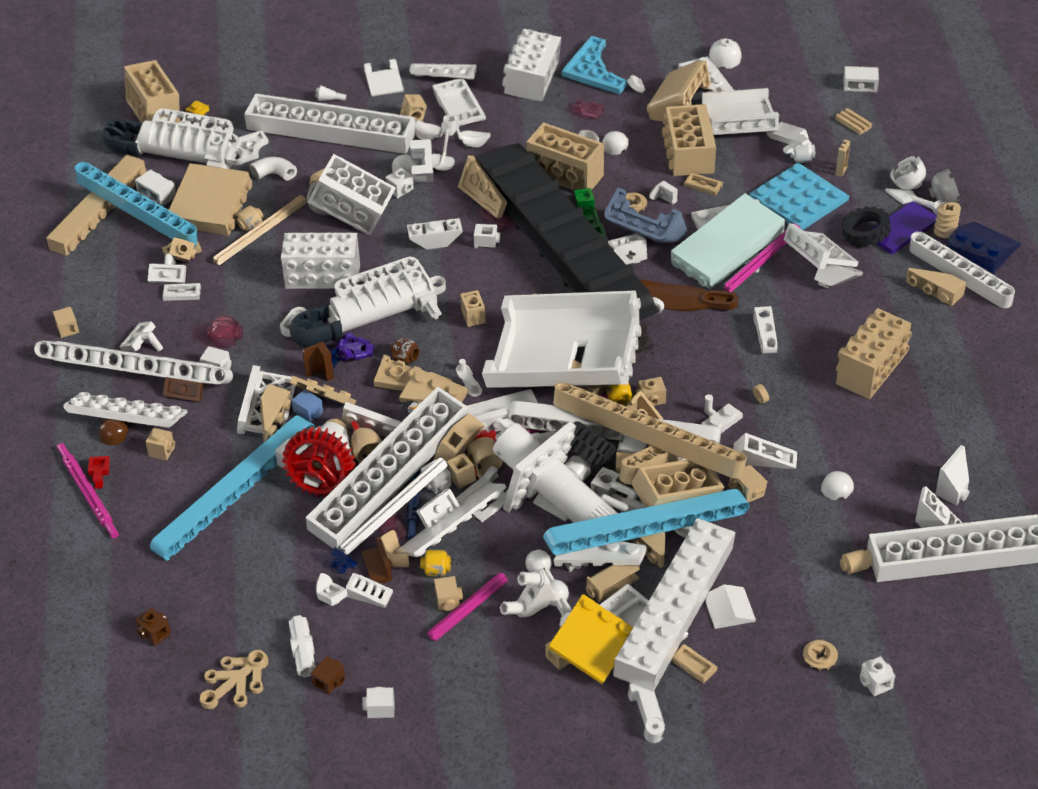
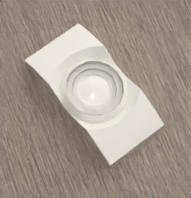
M464 78L432 85L436 99L445 114L453 115L457 118L456 125L461 126L486 119L484 112Z
M627 584L601 603L600 606L634 627L649 601ZM687 632L685 633V635H684V637H683L682 640H684L686 637H688V633H687Z

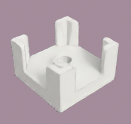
M431 139L410 140L411 158H422V165L411 167L413 183L433 182Z

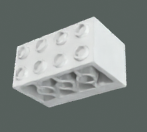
M333 154L319 178L308 203L363 233L371 235L396 187Z

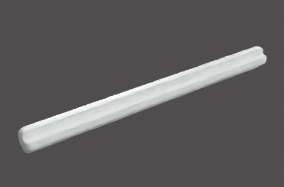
M438 458L340 545L341 551L346 555L352 552L447 467L446 461Z

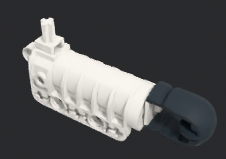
M159 109L156 111L152 121L145 120L144 123H137L132 120L113 119L105 125L102 131L104 144L115 152L142 156L145 152L206 163V166L230 169L232 164L240 165L246 160L243 150L239 148L240 140L237 135L232 133L233 125L227 119L170 109ZM178 117L183 118L179 123L174 122ZM208 123H214L213 127L206 128V125ZM134 134H138L136 142H132ZM237 153L242 154L239 159H235Z
M406 257L341 279L335 283V293L337 296L330 298V303L322 305L321 308L316 307L301 312L292 319L289 329L290 335L297 345L307 348L322 341L324 343L330 342L331 338L334 340L341 338L344 332L415 308L416 311H428L431 318L438 319V316L442 313L437 307L436 295L445 291L446 281L441 276L429 278L415 257ZM398 270L397 273H390L389 271ZM360 281L365 282V283L362 284V285H357V284H356L357 282H360ZM435 283L442 284L440 287L433 286Z

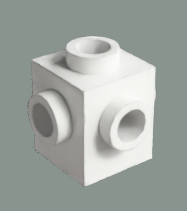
M403 168L386 176V183L396 187L393 195L397 198L414 189L412 174Z
M878 657L874 660H867L862 664L860 680L865 687H868L873 696H877L893 689L895 675L891 666L885 663L882 657Z

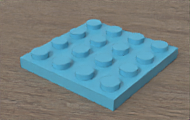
M800 163L793 165L750 193L751 198L754 200L758 199L762 205L785 219V222L788 224L796 223L802 230L849 200V195Z

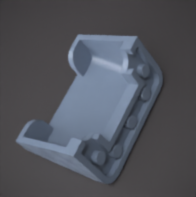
M617 188L604 212L605 218L609 223L656 242L678 243L682 241L688 230L680 211L672 209L668 215L660 213L657 220L637 213L634 208L629 207L630 201L626 199V190Z

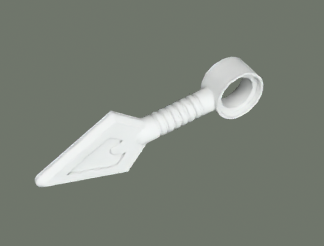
M885 189L886 193L901 204H908L914 201L921 206L933 209V213L936 215L938 206L944 203L940 200L931 202L916 197L913 190Z

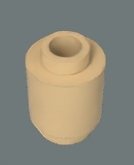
M860 549L843 554L840 565L843 571L852 574L868 569L869 566L873 565V559L869 550L864 551Z

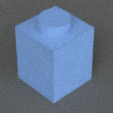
M303 390L292 399L293 412L305 420L311 422L321 416L323 412L322 400L309 391Z

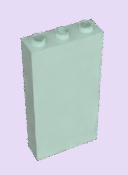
M743 194L671 251V263L674 267L684 271L687 276L696 279L701 286H706L711 290L784 232L785 219L747 194Z

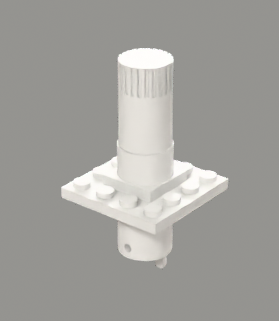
M507 418L499 422L502 430L495 437L497 441L494 444L493 452L514 470L503 506L505 511L509 513L513 509H519L524 503L523 500L527 497L529 499L538 492L573 523L618 514L564 464L568 458L567 453L571 448L570 443L575 437L576 425L571 421L543 444L535 439L519 423L514 424Z

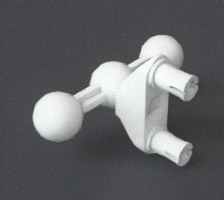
M539 549L532 551L527 556L525 562L529 572H520V575H518V583L521 586L526 585L525 589L517 601H503L500 611L503 615L514 614L525 618L534 615L548 605L557 606L562 615L560 627H562L572 611L567 602L569 595L568 587L563 581L554 580L549 571L552 564L550 556L545 551Z

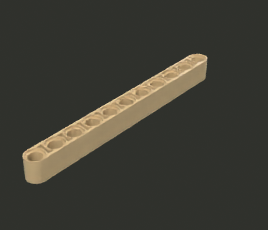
M558 383L555 385L553 404L560 409L728 477L738 479L744 476L747 457L739 451L571 384Z

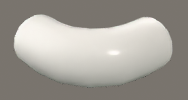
M266 157L249 166L252 175L258 180L269 174H278L288 181L294 178L297 173V168L291 162L279 157Z

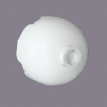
M721 39L712 45L709 58L716 67L730 69L739 65L741 49L733 40Z
M915 156L904 159L897 164L899 168L896 171L894 169L891 171V180L897 187L904 190L919 188L926 176L924 163L920 157L915 158Z

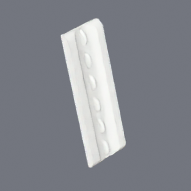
M81 392L64 404V409L69 413L167 428L187 414V410L181 409L179 406L166 407L160 403L146 404L141 400L132 402L126 401L125 398L112 399L108 398L107 395L92 396L88 392Z

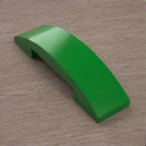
M591 188L574 190L577 208L581 207L583 216L601 236H605L606 232L603 224L600 223Z

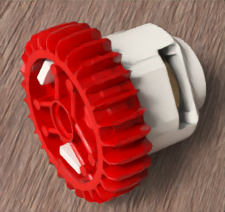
M327 422L315 429L312 426L309 430L304 428L302 431H298L285 445V450L282 454L284 456L282 462L285 463L283 469L288 470L286 476L292 477L290 483L295 481V488L299 486L303 488L302 493L306 490L309 491V496L316 493L317 498L321 494L326 498L354 470L356 464L353 461L355 455H352L350 438L346 429L333 422Z

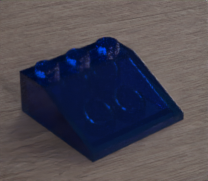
M974 221L959 226L949 236L947 247L977 266L994 274L1020 247L1021 243Z

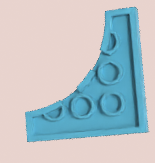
M594 36L588 39L562 70L563 77L619 95L627 87V80L616 76L612 72L609 73L605 69L601 53L606 46V40Z

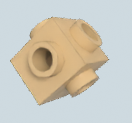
M661 377L639 381V389H636V393L638 390H641L653 406L666 404V388Z

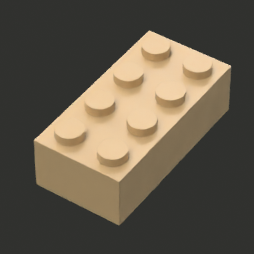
M689 460L639 467L631 482L645 508L722 492L724 489L715 471Z

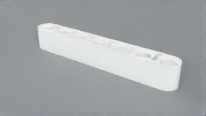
M915 232L911 235L909 250L912 254L943 273L952 274L965 281L966 287L1001 308L1012 306L1015 289L1011 285L925 233Z

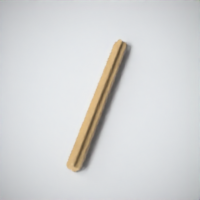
M300 195L213 256V262L220 265L305 205L306 198Z

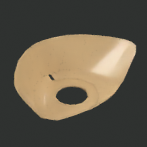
M391 530L384 534L381 540L390 566L392 568L409 567L408 555L397 554L396 552L400 548L396 532Z

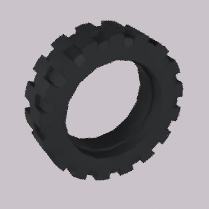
M865 206L862 209L857 208L856 211L849 212V215H846L844 221H842L845 240L849 241L851 245L855 244L857 247L876 245L877 242L884 241V238H887L889 232H891L888 213L884 212L882 208L877 209L875 206H872V208H869V206ZM872 221L879 223L876 228L870 231L860 232L853 230L854 227L863 222Z

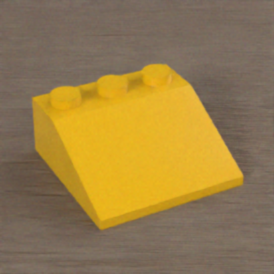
M583 594L548 646V649L603 684L615 665L618 653L634 627Z

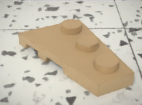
M417 368L401 393L399 400L400 402H407L409 400L422 403L437 387H440L460 402H463L468 393V388Z
M292 376L290 380L291 384L303 390L342 404L348 402L355 405L356 400L350 398L351 394L340 390V393L334 391L335 388L325 384L321 387L317 385L318 382L308 378L305 381Z

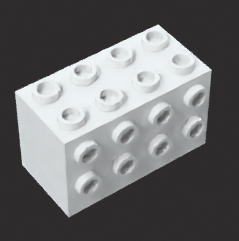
M523 29L521 35L519 34L516 44L513 46L512 54L509 55L508 64H505L504 73L506 74L502 86L505 87L504 93L530 100L543 101L558 64L561 37Z
M285 233L281 254L285 289L335 288L337 281L359 274L360 258L357 233Z

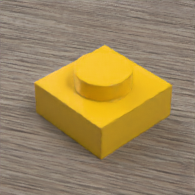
M195 101L185 110L187 113L204 115L209 111V106Z

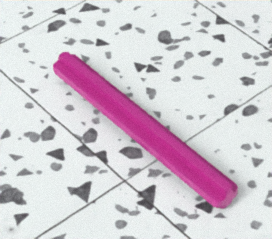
M498 573L427 633L429 638L437 641L506 584L508 579L505 574Z

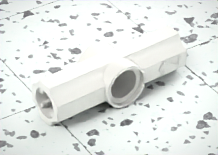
M301 615L294 616L289 621L293 658L296 660L298 676L309 677L316 668L312 636L309 634L307 618Z

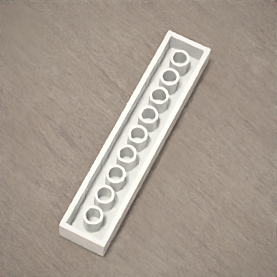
M255 94L244 114L247 130H262L265 133L407 154L410 140H413L416 133L415 117Z
M437 387L306 517L307 530L339 552L341 550L340 545L372 518L437 452L441 441L450 429L468 415V407L440 387Z
M1038 514L869 534L867 550L872 555V568L877 582L1038 563Z
M699 518L696 519L615 659L613 676L654 692L733 548L734 531Z

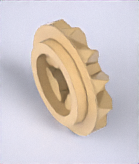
M627 193L626 199L632 204L629 207L634 208L637 213L644 211L645 207H647L646 198L639 193Z
M815 640L805 646L803 656L805 663L810 664L811 668L816 667L819 671L822 668L829 670L832 665L836 664L838 652L831 643ZM824 652V658L816 659L817 654L820 655Z

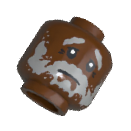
M399 338L391 346L392 357L396 361L400 360L405 362V364H411L419 357L420 349L413 340Z

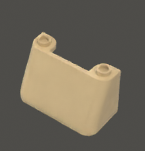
M695 61L666 75L662 85L647 105L650 119L663 121L666 107L691 105V99L698 87L705 90L709 89L711 83L706 61Z

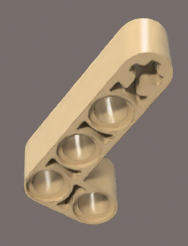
M648 444L646 449L622 460L619 479L625 484H631L639 467L679 461V456Z

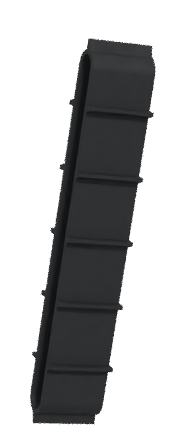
M515 143L475 157L507 201L505 210L515 221L516 228L522 229L537 247L539 256L545 257L563 278L564 286H569L574 293L636 291L637 298H640L641 302L639 320L659 312L654 305L651 293L634 274L632 264L627 266L609 246L607 236H601L583 216L582 208H576L559 189L558 180L552 181L538 165L534 153L529 154L520 143Z

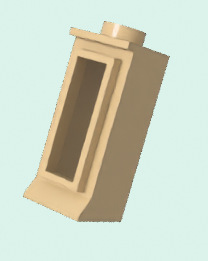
M611 565L591 578L587 577L586 591L591 598L595 597L600 603L625 585H630L639 580L635 572L640 570V567L638 565Z

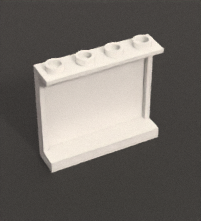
M768 88L702 93V104L707 105L713 135L778 130L779 114L778 112H773L768 99Z

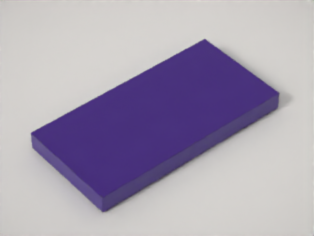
M911 201L889 217L891 232H889L887 238H884V241L877 242L876 245L893 255L910 243L913 233H924L933 227L937 216Z

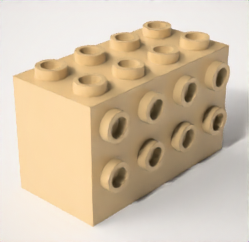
M878 308L873 314H869L865 324L859 326L855 336H851L845 348L842 347L838 353L839 363L836 367V371H838L836 384L867 399H871L908 353L910 348L908 341L912 335L910 331L911 323Z

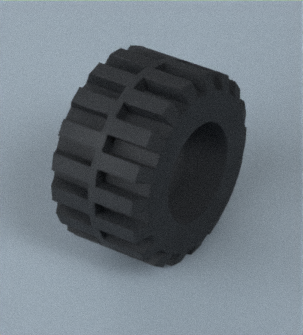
M575 421V437L570 443V450L596 468L602 469L615 452L614 445L583 423Z

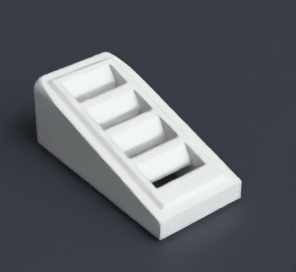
M355 573L352 574L346 586L348 598L381 607H386L393 593L392 589ZM381 592L384 593L383 596H382V598L379 599L378 597H379L380 593H381Z

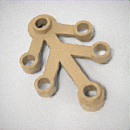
M254 650L248 657L231 658L227 656L222 658V669L229 671L208 670L205 673V680L210 684L215 683L217 680L227 681L215 691L206 690L200 695L202 707L205 709L215 708L218 705V700L236 684L234 704L237 707H244L247 704V697L245 695L246 676L253 671V681L250 683V690L254 694L261 693L263 691L261 672L268 665V656L261 650ZM225 662H231L229 665H224ZM234 666H244L240 670H231ZM210 675H215L213 678H208ZM255 685H260L257 689L253 688ZM240 698L244 699L242 702H237Z

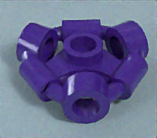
M348 332L338 341L336 350L338 351L339 358L343 361L349 358L354 360L365 359L366 356L372 357L374 344H370V341L362 337H355L353 333Z

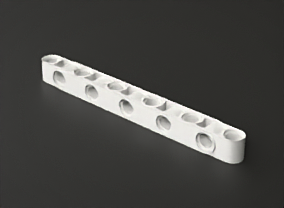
M39 341L34 347L37 356L55 361L207 384H228L233 378V373L229 368L201 362L60 341ZM46 345H47V347H48V352H47V353H45V351H44V348H45ZM80 350H81L82 353H83V356H82L81 359H80V357H79V351H80ZM115 355H116L117 358H118V361H117L116 364H115L114 361H113V358H114ZM150 360L153 363V367L151 370L148 367V363ZM185 366L188 367L187 375L183 372ZM221 371L224 373V378L222 381L219 378V373Z

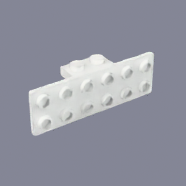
M528 389L471 404L467 407L468 414L470 413L485 426L482 430H486L489 433L491 430L495 432L502 430L499 422L508 418L512 402H538L532 390Z
M485 483L460 503L457 502L451 489H445L416 511L426 528L397 549V554L415 557L423 555L426 552V548L439 543L441 537L456 530V526L459 523L469 520L472 517L471 514L485 508L487 502L491 499L493 500L501 496L502 491L506 489L505 484Z

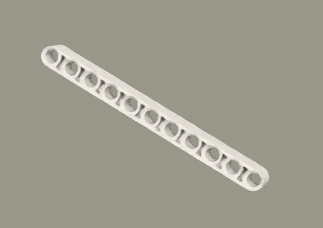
M514 401L510 404L507 419L514 424L519 423L523 428L557 432L568 422L571 421L574 424L575 421H579L605 439L623 441L625 434L554 405ZM658 419L720 444L721 431L715 426Z

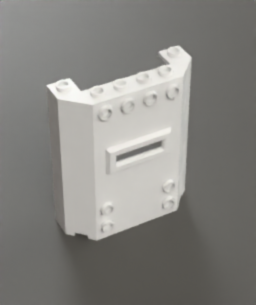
M636 291L504 296L501 310L505 324L494 361L486 360L482 372L486 388L555 386L558 383H568L573 386L628 384L629 376L633 374L632 363H635L636 359L635 350L638 349V337L641 336V326L639 325L641 302L640 298H637ZM578 347H585L581 367L571 369Z

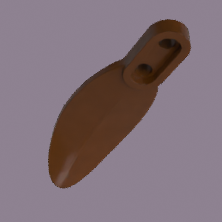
M639 279L649 290L652 297L658 298L664 303V309L675 311H694L705 308L732 310L738 306V296L734 292L706 291L691 286Z

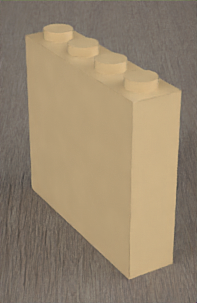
M190 163L169 211L195 225L197 231L229 236L231 230L235 227L237 214L241 211L242 204L246 202L248 190L252 187V180L249 173L245 171Z

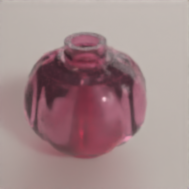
M221 315L212 322L211 327H208L207 336L211 338L214 345L220 348H231L237 345L234 340L242 339L243 328L234 317Z

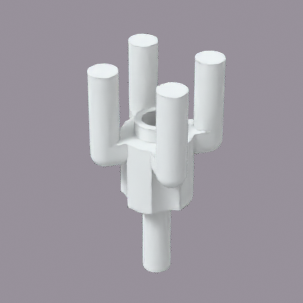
M615 480L612 482L611 488L628 495V497L624 498L613 493L611 497L604 494L601 498L608 505L621 510L620 513L645 508L643 503L637 500L638 494L634 489Z

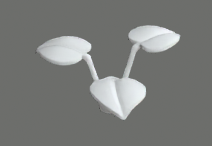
M453 115L444 116L441 127L423 123L419 120L415 124V134L422 140L431 139L432 141L442 136L444 132L443 154H432L433 169L441 171L450 170L455 163L454 158L445 156L448 136H452L457 132L459 140H463L464 145L480 147L487 142L491 133L463 131L460 133L459 125H456L457 118Z

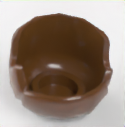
M106 418L99 426V438L106 445H118L124 442L126 435L129 433L126 421Z

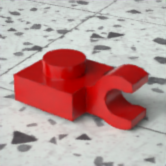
M109 456L89 457V477L93 476L95 489L103 488V476L109 475L110 458Z

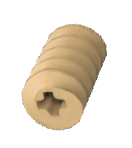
M955 202L943 203L937 209L934 233L940 238H951L957 232L961 206Z

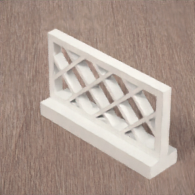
M789 223L784 241L818 269L825 270L826 264L857 267L858 261L823 233L803 231L797 225Z
M253 365L238 419L237 433L245 434V431L263 434L262 424L259 426L251 425V422L257 419L261 422V413H258L255 408L261 405V397L258 394L264 392L268 386L265 385L262 379H270L272 381L271 385L290 391V400H292L296 386L292 384V386L284 388L281 385L284 382L290 383L292 377L260 371V366ZM290 409L288 411L285 410L283 422L279 424L281 428L287 423Z

